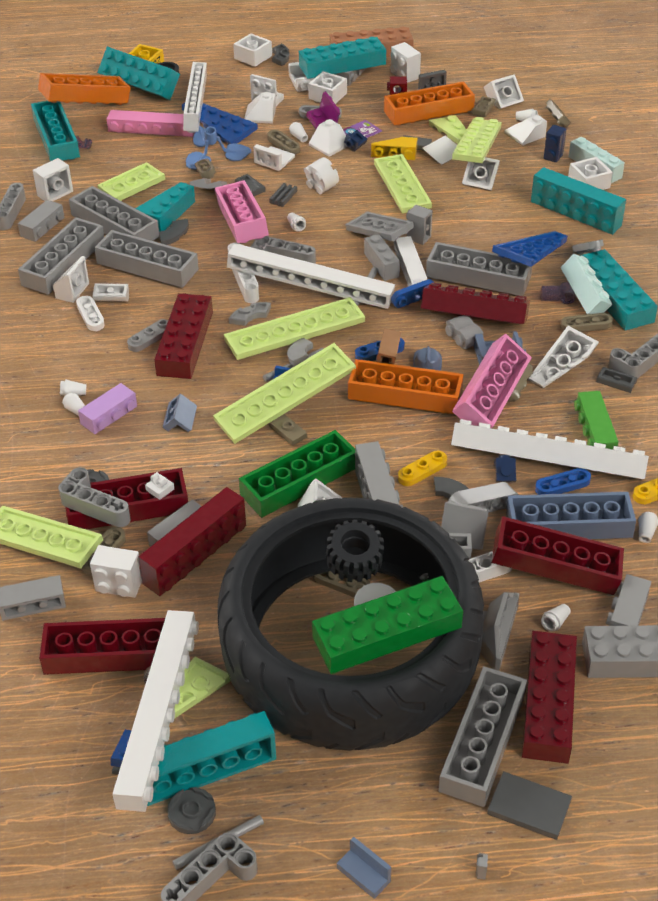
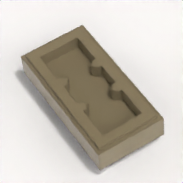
M482 96L472 109V114L486 117L495 105L496 99Z
M285 414L269 423V427L292 446L307 438V432Z

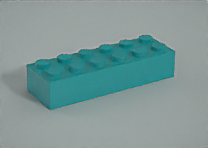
M373 36L367 39H357L350 42L344 41L339 44L333 43L328 46H317L311 49L305 48L299 51V67L307 79L316 78L323 71L337 74L386 65V48L377 37Z
M108 46L97 72L104 76H120L129 86L167 100H171L180 76L173 69Z
M49 101L32 103L33 119L50 162L57 158L63 161L80 157L78 141L61 102L51 103Z
M545 167L533 176L532 203L612 235L622 226L626 205L625 198Z
M606 249L582 255L588 259V264L595 271L596 278L602 283V288L610 296L609 299L612 305L607 311L624 331L655 322L658 309L657 304Z
M265 711L250 714L243 719L230 721L223 726L207 729L203 733L164 745V759L159 761L158 765L159 777L153 783V799L151 802H148L147 806L172 798L183 789L186 791L193 787L199 788L276 760L275 732Z

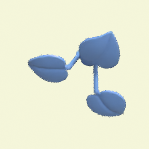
M199 125V131L194 133L193 142L198 147L205 146V151L203 154L201 152L190 153L186 158V167L197 170L195 167L197 161L209 159L211 162V158L206 156L208 146L214 145L217 141L223 151L226 152V158L231 161L244 159L252 150L247 146L236 143L229 144L226 149L220 137L217 136L215 127L203 128Z

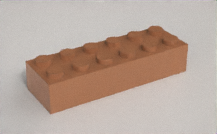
M408 27L329 34L330 44L367 39L372 36L377 37L386 48V57H391L392 46L405 42L413 47L414 42Z

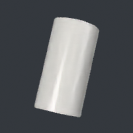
M95 283L93 300L128 302L129 286L128 284Z

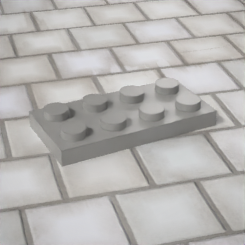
M365 212L345 224L348 231L365 234V236L379 234L388 241H395L398 237L407 234L409 230L414 228L412 221L372 212Z

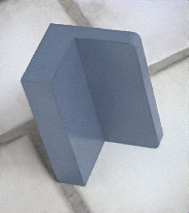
M180 393L168 403L162 428L170 431L176 425H179L187 432H190L197 405Z
M353 837L350 840V850L337 862V869L375 899L391 882V866Z

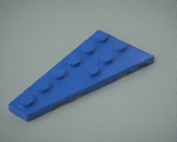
M185 103L182 104L183 111L185 108ZM205 103L202 105L200 123L205 128L215 127L217 136L221 138L222 142H227L228 145L239 143L258 129L257 123L211 107Z
M556 231L493 245L492 252L498 254L499 257L509 258L514 263H522L532 267L566 243L568 235Z

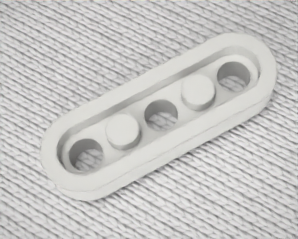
M91 296L79 297L76 300L77 308L87 328L94 332L103 329L105 326L104 318Z

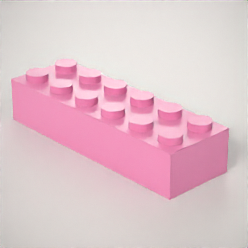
M245 180L215 188L218 205L237 243H247L249 240L262 239L269 235L266 218Z
M504 334L492 343L452 412L460 419L472 421L471 425L479 426L480 422L491 424L490 428H492L532 357L507 334Z

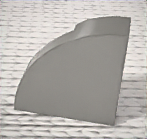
M479 853L477 855V879H486L488 854Z

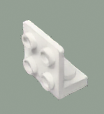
M254 74L250 75L251 101L260 93L265 92L275 93L276 106L284 99V94L277 92L276 80Z
M256 144L253 147L254 163L280 171L295 158V154L272 146L267 148Z

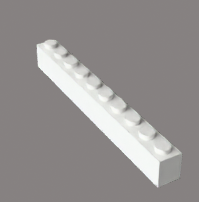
M193 62L183 114V131L189 133L199 131L207 77V63Z
M234 243L228 253L227 268L343 298L351 297L354 301L385 309L389 308L391 297L394 294L395 284L236 243Z
M460 419V423L455 422L451 442V445L645 479L649 456L645 455V451L633 449V453L625 452L626 448L614 446L613 449L605 448L606 444L594 443V446L586 445V441L575 439L574 443L567 442L566 437L555 436V439L547 438L548 434L536 432V436L528 435L529 431L517 429V433L510 432L508 427L498 426V429L490 428L491 424L480 422L479 426L471 425L472 421Z
M172 610L167 612L113 790V799L117 810L146 812L148 802H151L153 799V783L159 777V761L164 759V743L169 740V725L174 722L175 704L179 703V689L185 682L184 670L189 667V652L194 649V635H197L199 630V622L195 621L194 612Z

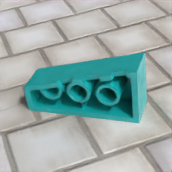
M180 182L135 209L157 220L159 232L165 231L172 224V221L177 220L195 203L194 186Z

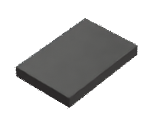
M503 771L487 814L557 840L572 796Z

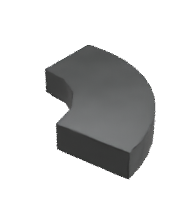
M282 43L272 48V53L275 54L272 57V62L280 66L285 65L290 58L289 49Z
M188 219L172 221L170 228L159 232L161 244H172L178 241L179 237L185 235L189 229Z
M434 477L436 496H444L449 499L455 492L469 489L456 480Z

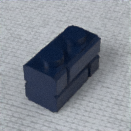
M552 125L546 132L545 160L558 162L563 156L566 128Z

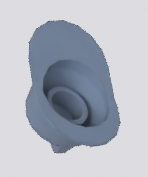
M427 346V348L420 349L414 353L413 367L441 371L442 356L438 351Z

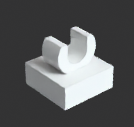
M156 472L151 476V481L145 487L146 491L160 500L174 490V483Z

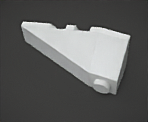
M567 326L528 380L545 388L588 358L599 342Z

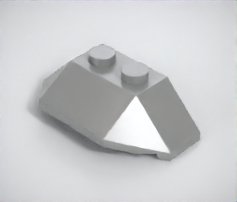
M517 592L502 593L489 604L488 611H483L484 627L480 652L494 670L500 671L518 609L520 593Z

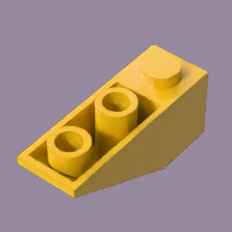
M399 137L371 143V157L381 158L403 154L406 160H415L418 138Z

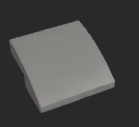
M203 178L190 181V185L199 188L215 189L216 187L227 185V182L217 181L211 183V179Z
M447 501L444 506L441 527L448 533H471L472 549L481 550L483 549L489 510L473 505L465 506Z

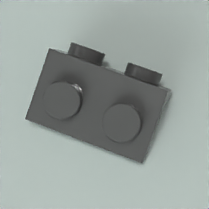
M445 69L419 74L418 90L446 85L447 72Z

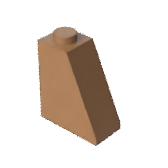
M384 328L376 362L395 363L401 332Z

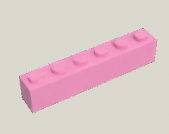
M110 110L107 117L108 132L194 136V133L183 131V114Z

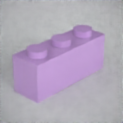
M122 383L118 384L78 410L80 424L92 433H98L137 407L135 392Z

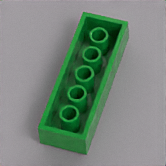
M334 430L240 477V495L263 518L303 497L314 479L326 485L355 470V448Z
M440 576L313 620L312 634L330 674H334L462 628L463 609L444 577Z

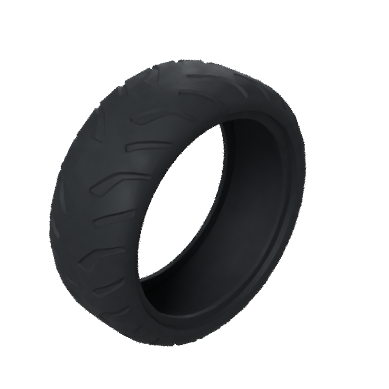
M333 498L314 501L313 503L284 512L262 525L238 549L230 561L221 583L217 610L218 631L222 657L230 681L236 692L243 696L242 700L255 713L265 711L272 728L284 735L289 734L293 739L316 747L346 751L353 749L364 750L386 747L414 737L443 718L458 703L469 687L476 671L483 638L484 602L474 565L468 561L469 557L455 538L451 539L449 533L435 521L431 522L429 518L407 507L401 508L400 505L379 499L374 501L372 498ZM347 520L349 523L352 520H357L358 523L365 521L368 526L372 524L375 526V531L379 530L381 533V538L384 540L382 565L378 569L379 573L395 577L410 586L443 576L463 609L462 628L435 637L422 652L399 666L378 673L357 676L326 674L298 665L279 653L266 640L259 629L269 607L287 589L306 578L331 571L326 560L327 539L331 530H335L336 525L340 524L342 526L343 522ZM357 547L345 549L347 553L352 555L365 553L364 550ZM427 573L428 578L424 581L421 580L420 576Z

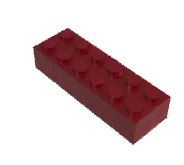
M434 282L423 289L422 309L517 324H525L528 318L530 300H526V296L516 295L513 298L509 297L510 294L507 293L493 295L492 291L482 290V292H475L474 288L461 290L455 285L441 287V283Z
M178 293L154 359L156 376L192 379L213 314L212 296Z
M182 468L158 472L174 483V490L160 500L146 491L145 487L151 481V476L156 472L90 483L91 488L126 501L129 507L130 522L169 516L188 503ZM65 507L68 525L85 530L111 525Z
M228 487L224 488L139 555L138 560L142 584L158 596H161L166 591L171 590L178 581L184 579L194 568L200 566L205 559L213 555L222 545L228 543L233 536L246 527L244 498Z
M502 516L496 530L491 563L615 595L622 581L624 548Z
M165 618L44 623L39 657L43 675L150 670Z
M532 630L522 758L569 764L573 735L577 636Z

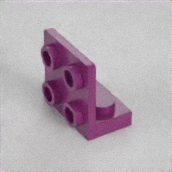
M325 91L322 95L320 107L308 111L306 116L314 128L317 129L319 124L329 119L338 123L340 109L335 105L332 97Z

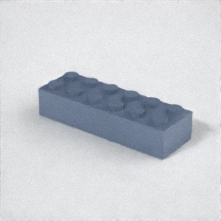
M629 492L511 495L507 498L506 516L508 518L587 539L633 538L636 518Z

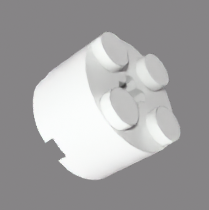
M325 157L304 168L307 186L310 189H316L320 195L339 182L337 170L332 169L331 161Z

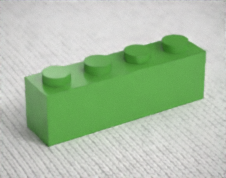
M578 392L577 400L574 401V408L579 413L578 419L579 423L583 425V435L587 437V445L594 446V443L606 444L605 448L613 449L614 446H618L619 441L601 392Z

